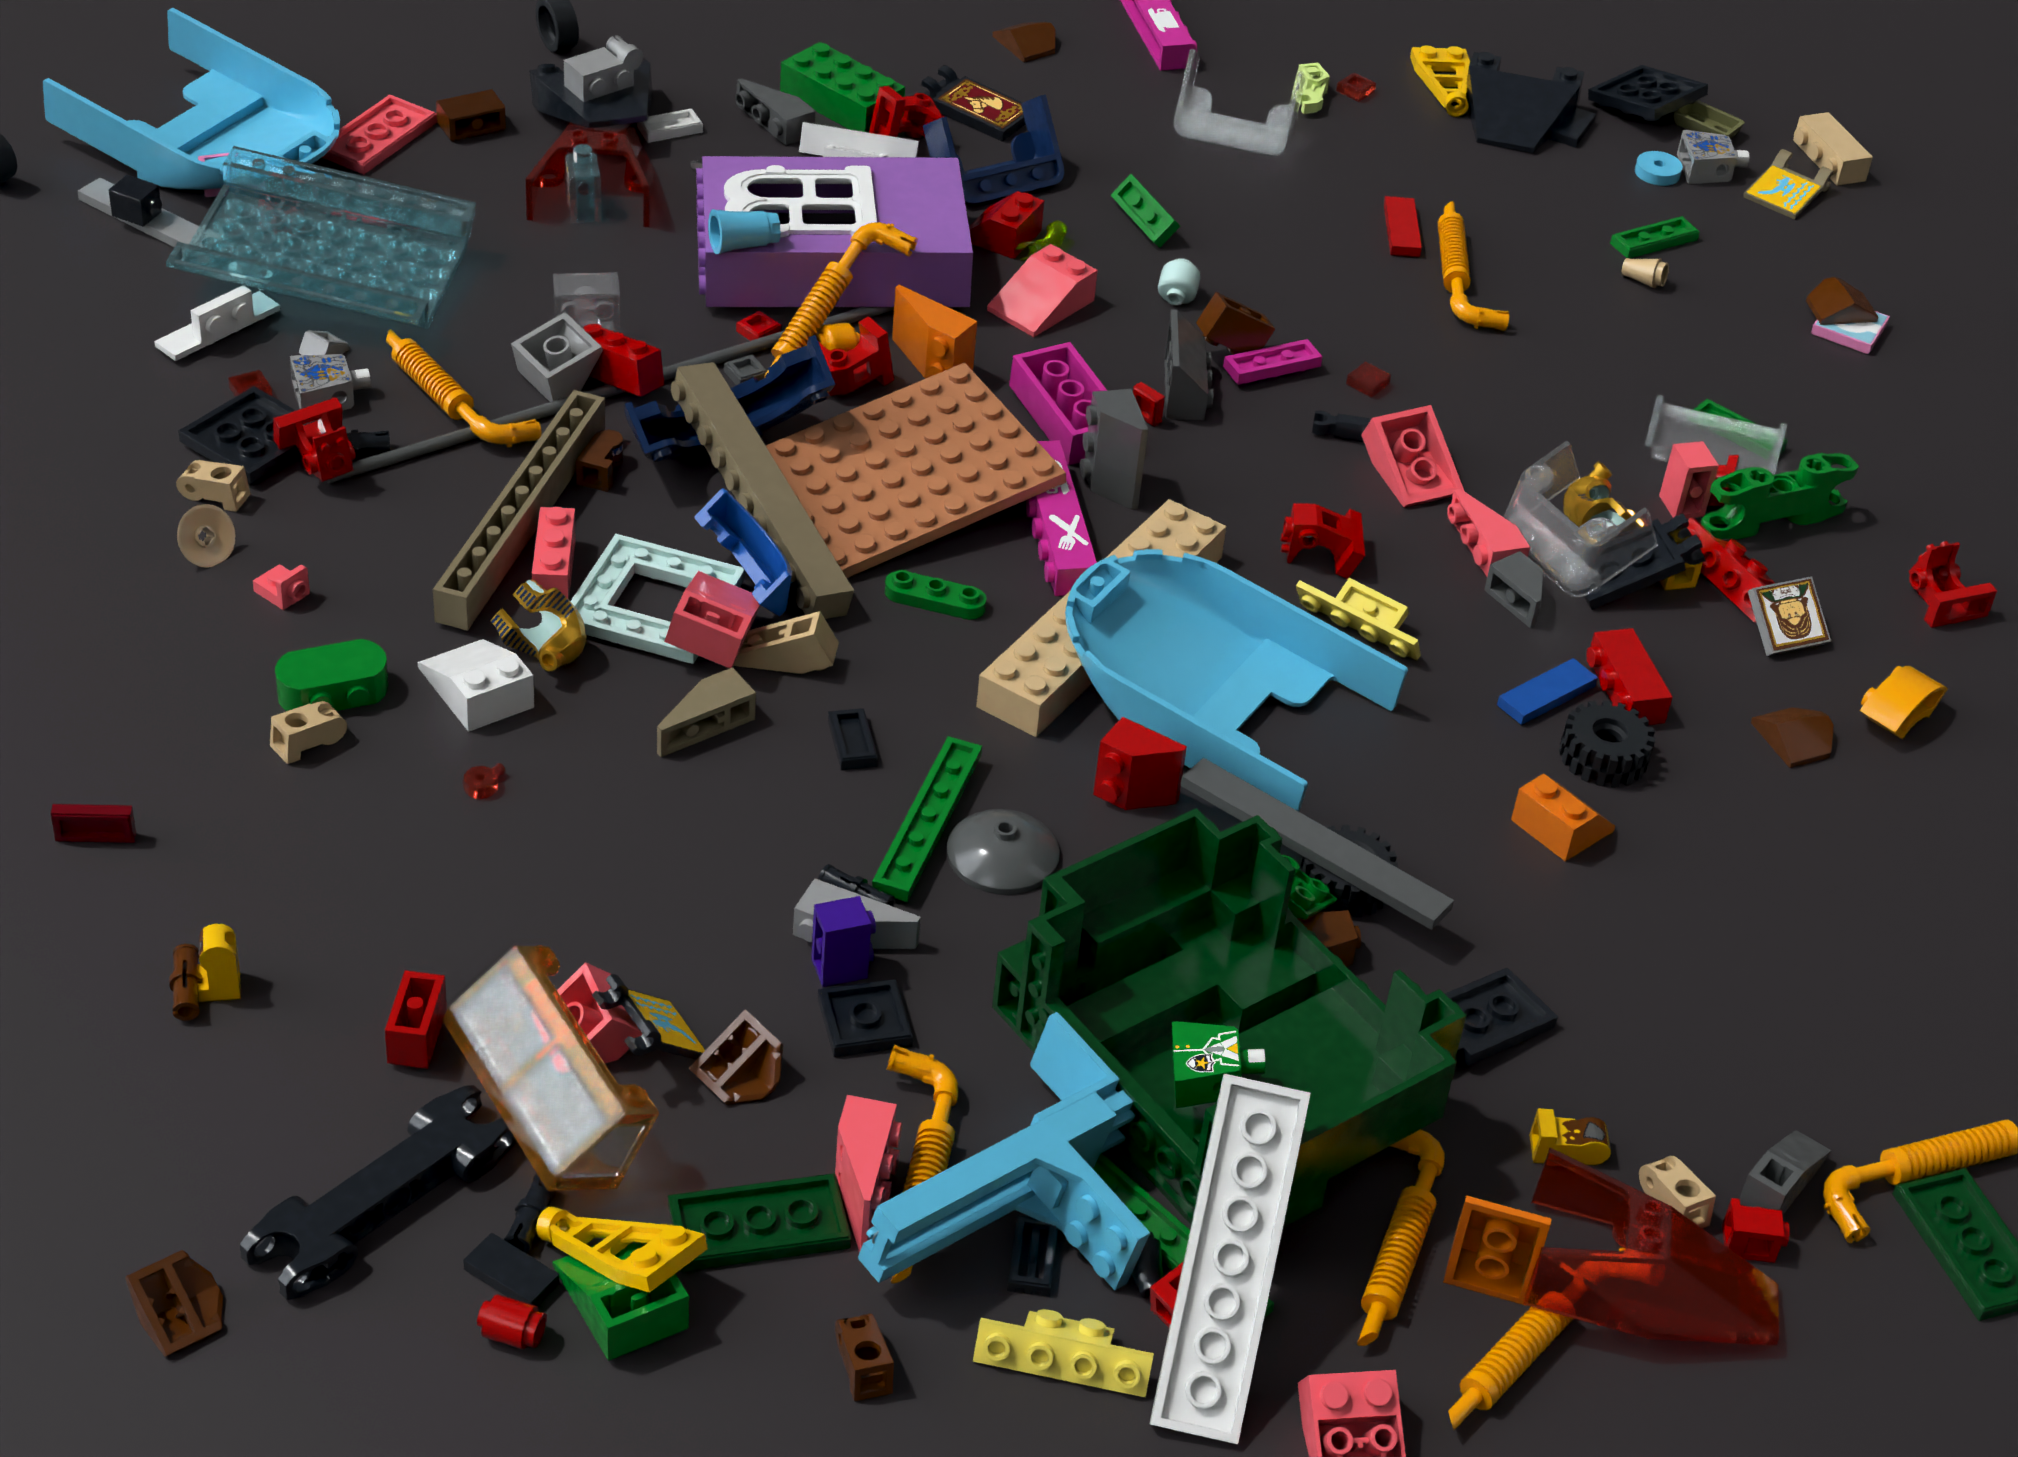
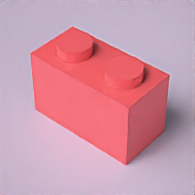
M1703 441L1679 443L1672 446L1659 497L1673 518L1682 513L1686 519L1690 517L1698 518L1704 517L1711 495V485L1715 481L1719 464Z

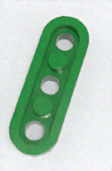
M907 570L892 572L885 579V596L895 603L968 620L977 619L985 613L986 595L982 590L974 586L912 573Z

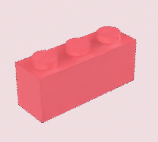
M540 507L532 579L537 581L546 590L557 588L569 600L576 542L575 508Z

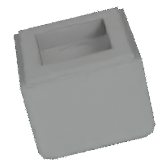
M308 330L305 331L299 353L301 355L343 354L349 350L350 345L328 331Z

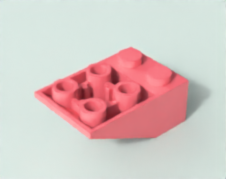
M698 571L685 589L674 611L664 642L725 667L732 668L761 605L756 601L752 592Z
M847 1095L838 1125L835 1175L842 1203L860 1252L863 1243L870 1240L866 1232L874 1226L871 1220L876 1207L889 1200L892 1182L886 1180H889L890 1175H895L897 1171L900 1150L893 1149V1147L898 1148L902 1123L895 1121L897 1104Z
M1396 1370L1308 1375L1298 1382L1302 1429L1309 1457H1406Z

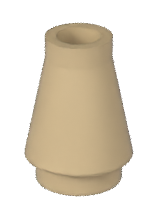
M1626 258L1622 265V276L1630 277L1653 288H1656V286L1663 287L1669 273V264L1663 262L1662 259Z

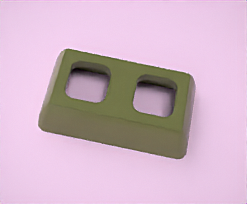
M1699 100L1679 108L1673 114L1676 125L1691 131L1727 135L1730 139L1740 132L1745 123L1743 120Z

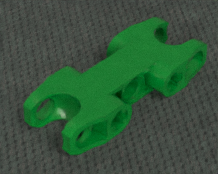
M1818 453L1803 457L1798 470L1773 475L1770 471L1760 467H1750L1734 471L1717 478L1712 483L1710 492L1715 495L1719 503H1724V506L1716 511L1705 514L1701 520V525L1715 538L1738 540L1755 536L1759 532L1761 523L1786 517L1789 521L1799 525L1822 522L1830 517L1841 514L1845 510L1848 500L1840 494L1839 490L1834 488L1844 481L1853 479L1857 474L1859 465L1846 454ZM1838 464L1846 468H1832L1831 466ZM1722 488H1728L1730 492L1725 491ZM1712 524H1727L1728 527L1717 528Z

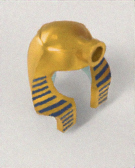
M1600 461L1593 465L1595 469L1588 476L1577 479L1568 487L1563 499V510L1566 520L1589 547L1601 543L1599 538L1601 534L1634 527L1635 524L1638 527L1646 524L1639 514L1633 510H1627L1614 498H1609L1611 484L1608 479L1612 476V473Z
M533 579L521 584L513 595L530 613L538 611L541 613L542 622L540 625L530 629L519 628L503 608L490 620L497 628L502 642L506 646L539 659L542 668L546 671H553L562 665L574 661L582 653L587 638L583 619L576 607L557 588L546 590Z

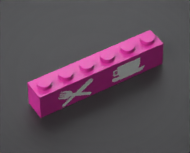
M1120 0L1160 71L1192 68L1193 57L1197 55V44L1191 38L1187 26H1184L1181 21L1179 12L1175 11L1171 0Z
M1060 440L1037 441L1066 472V483L1027 499L1026 513L1027 517L1033 518V538L1039 539V559L1045 560L1046 582H1051L1055 596H1065L1080 575L1090 566L1097 563L1061 442Z

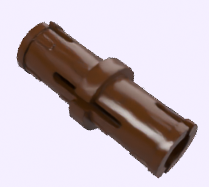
M186 943L180 944L173 949L174 966L173 973L169 979V987L173 991L174 1000L173 1016L182 1021L193 1020L199 1015L198 983H202V975L198 972L199 949L195 945ZM187 976V987L185 988V977Z

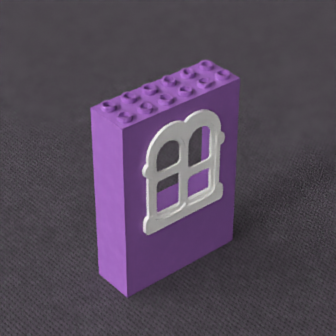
M702 156V168H696L699 294H705L706 307H801V304L809 292H811L812 287H814V284L822 272H824L828 263L831 261L839 263L851 244L850 238L861 226L874 222L894 224V227L918 238L917 246L914 251L910 249L912 255L907 257L905 254L884 243L880 245L872 242L866 250L860 252L849 269L853 279L834 307H894L895 287L899 284L946 307H970L973 250L958 158ZM712 209L789 213L790 222L780 224L781 236L777 243L715 254L709 240L708 219ZM802 213H855L856 223L805 224L802 220Z

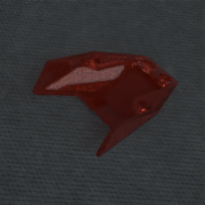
M569 122L525 179L527 220L533 221L538 187H556L563 183L568 152L573 153L574 147L576 153L625 156L627 161L624 185L630 191L643 193V227L650 226L655 170L633 123L586 128ZM545 174H553L557 177L552 179H545L541 176ZM638 179L640 184L633 183L632 181Z
M1549 1148L1532 1196V1203L1613 1225L1612 1236L1621 1247L1626 1248V1250L1607 1251L1541 1247L1523 1298V1305L1647 1339L1777 1346L1779 1341L1778 1284L1672 1206L1559 1151Z

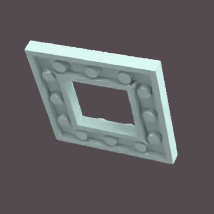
M615 534L570 602L576 607L583 619L586 635L694 664L698 655L664 642L671 623L670 621L618 608L614 604L634 573L687 588L697 572L700 571L740 588L745 580V570L743 567Z

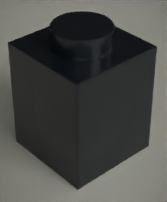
M126 175L108 189L113 217L144 227L162 212L159 185Z

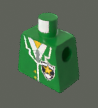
M1172 1022L1176 1108L1218 1102L1223 1074L1242 1077L1241 1074H1265L1264 1049L1240 1050L1238 1029L1234 1026Z

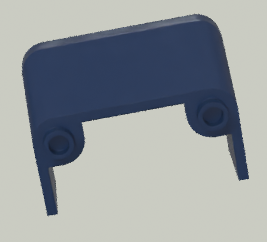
M1046 94L1021 103L1028 132L1021 133L1013 138L1011 142L1013 160L964 171L962 161L955 152L947 117H942L922 125L930 158H958L965 205L1007 197L1017 191L1023 193L1049 187L1063 179L1064 165Z

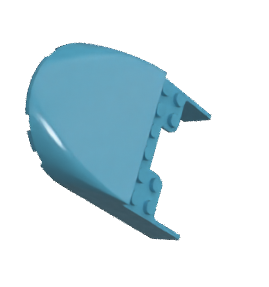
M175 8L167 11L169 49L210 72L183 88L184 99L196 106L161 127L155 128L140 120L126 121L50 78L43 80L45 119L48 122L137 171V178L160 187L208 190L240 186L274 178L299 170L319 160L333 147L340 131L339 112L332 105L331 97L318 85ZM235 152L228 156L207 159L205 162L198 160L199 156Z
M1145 549L1134 550L1133 556L1119 559L1112 555L1100 560L1084 571L1071 588L1065 611L1066 626L1073 646L1092 684L1118 720L1125 717L1187 746L1185 766L1192 768L1202 758H1205L1298 812L1300 811L1308 782L1260 755V747L1257 742L1238 730L1270 695L1289 706L1301 707L1307 705L1332 680L1392 711L1397 705L1408 672V668L1231 570L1210 560L1184 553L1183 558L1163 555L1162 550Z

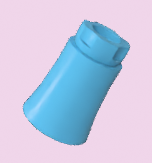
M712 209L708 219V233L712 250L715 254H721L732 250L766 246L770 243L779 242L781 231L778 214L764 211L747 212Z

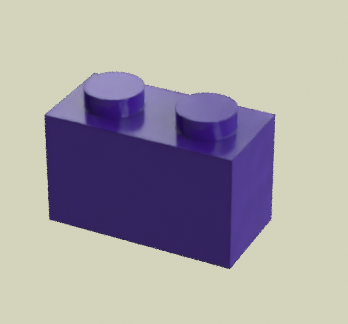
M860 896L814 904L811 960L822 987L868 978L869 962L874 960V951L870 939L871 934L876 932V924L872 911H866Z

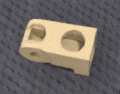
M195 460L176 481L178 491L185 498L192 501H198L203 498L205 500L222 502L224 510L237 512L251 494L245 468L240 465Z
M321 701L307 704L271 716L270 746L286 764H290L300 760L301 751L320 744L331 745L338 742L346 732L347 722L328 702Z
M1668 1156L1640 1168L1639 1180L1643 1191L1649 1198L1657 1200L1659 1206L1671 1217L1670 1227L1679 1237L1710 1226L1716 1195L1680 1159L1675 1156Z

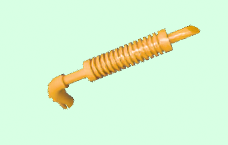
M1451 201L1446 204L1443 210L1444 214L1438 219L1443 285L1446 290L1452 292L1450 298L1451 309L1460 320L1474 325L1476 329L1480 326L1506 331L1509 323V311L1473 306L1468 302V297L1464 294V291L1468 289L1471 282L1465 224L1463 217L1455 211V202Z
M874 222L861 226L850 238L851 244L839 263L834 261L828 263L824 272H822L814 287H812L811 292H809L801 307H799L791 322H789L788 327H786L778 342L772 348L771 353L776 358L772 365L779 360L782 354L806 346L809 337L817 334L852 281L853 275L849 269L862 250H866L872 242L880 245L884 243L910 257L912 255L910 249L915 250L918 238L898 230L892 223Z
M392 329L388 331L386 343L392 348L391 356L393 361L450 418L454 420L464 419L470 425V430L477 437L489 443L506 444L507 447H512V444L539 440L542 431L540 423L536 422V419L518 423L495 424L486 417L479 416L473 410L474 400L472 396L426 353L416 341L411 338L401 339Z
M894 1045L886 1070L910 1076L934 1087L933 1100L935 1107L932 1119L925 1120L919 1125L903 1192L947 1170L955 1138V1131L948 1123L951 1107L957 1103L958 1082L954 1073L944 1063L934 1059L933 1054L927 1056ZM913 1265L892 1276L891 1283L895 1284L906 1279L911 1274Z
M2009 1119L1885 1149L1881 1153L1880 1162L1860 1167L1853 1165L1843 1166L1833 1171L1824 1182V1208L1837 1222L1848 1243H1853L1854 1239L1856 1242L1860 1241L1870 1233L1871 1229L1854 1204L1855 1199L1850 1190L1858 1189L1860 1183L1884 1177L1890 1184L1897 1185L2018 1154V1127Z
M1421 1129L1390 1145L1391 1147L1420 1156L1418 1163L1420 1173L1415 1186L1404 1188L1400 1194L1361 1299V1307L1367 1313V1317L1357 1342L1358 1346H1365L1375 1341L1383 1321L1392 1320L1397 1316L1437 1205L1436 1198L1430 1191L1435 1177L1439 1176L1443 1170L1445 1153L1440 1142L1430 1133Z
M1620 1248L1619 1251L1599 1253L1582 1262L1574 1270V1277L1561 1291L1557 1289L1546 1290L1461 1380L1459 1386L1462 1396L1448 1410L1453 1430L1475 1408L1488 1410L1503 1396L1508 1388L1517 1381L1523 1372L1530 1367L1537 1357L1575 1318L1576 1307L1574 1302L1586 1289L1594 1288L1601 1280L1607 1277H1619L1650 1285H1658V1281H1661L1664 1276L1663 1261L1657 1257L1626 1252V1248Z

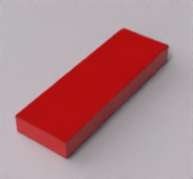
M1385 196L1384 211L1390 255L1420 257L1422 246L1415 199Z

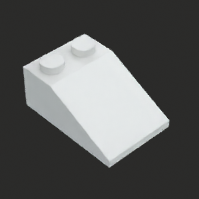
M484 639L418 662L420 671L468 732L534 708V684L531 671L516 653Z

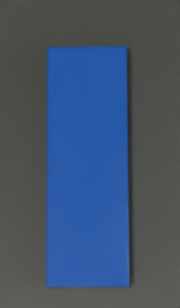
M1572 658L1500 695L1497 706L1522 725L1596 687L1598 677Z

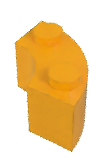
M1897 666L1877 689L1871 687L1865 693L1861 701L1862 708L1860 712L1867 719L1903 739L1919 720L1924 717H1930L1948 688L1912 666Z

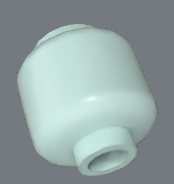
M1186 259L1169 261L1163 266L1158 283L1159 294L1172 305L1190 303L1195 299L1201 279L1200 271L1192 262Z

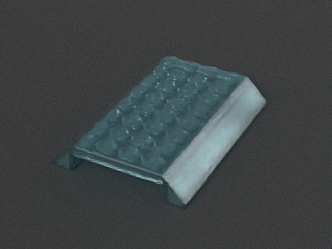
M233 146L223 163L224 185L190 243L177 242L166 261V267L196 276L240 286L244 285L259 291L428 330L467 250L476 203Z

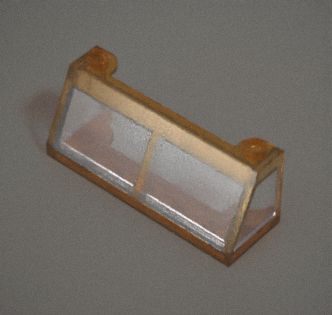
M542 945L515 946L448 1007L442 1021L548 1191L617 1189L660 1113L642 1087L635 1084L618 1085L547 977L556 975L560 969V963L551 948Z

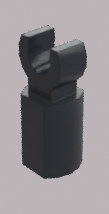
M1318 410L1315 411L1312 433L1315 435L1334 434L1335 438L1364 442L1361 434L1369 424L1370 418L1339 413L1337 416H1333L1326 411Z

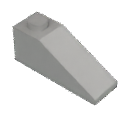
M815 878L794 908L793 935L812 942L814 904L860 896L866 911L871 910L875 919L876 932L871 934L870 939L873 949H916L919 944L920 916Z

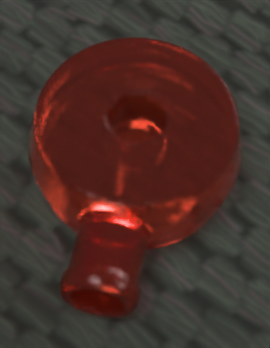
M497 763L492 768L486 766L470 768L463 777L464 791L467 795L476 799H485L492 796L497 791L498 777L506 772L505 767L501 763Z

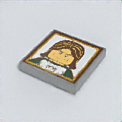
M1812 576L1756 587L1748 591L1766 656L1831 642Z

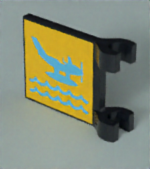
M611 974L606 978V981L611 986L606 992L596 990L592 994L600 1008L604 1010L622 1005L642 1032V1035L637 1038L628 1036L624 1040L634 1055L640 1056L660 1050L697 1060L705 1051V1048L671 1001L630 990L616 974Z

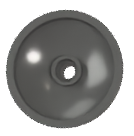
M991 809L975 813L960 821L950 832L946 854L951 869L968 885L989 893L1012 895L1032 891L1042 886L1043 879L1056 872L1060 850L1057 839L1051 830L1034 817L1015 810Z

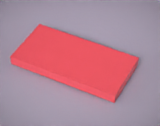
M389 94L340 128L335 144L322 158L364 175L437 123V113Z

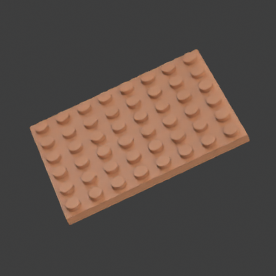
M965 362L766 445L846 578L1066 483V472Z

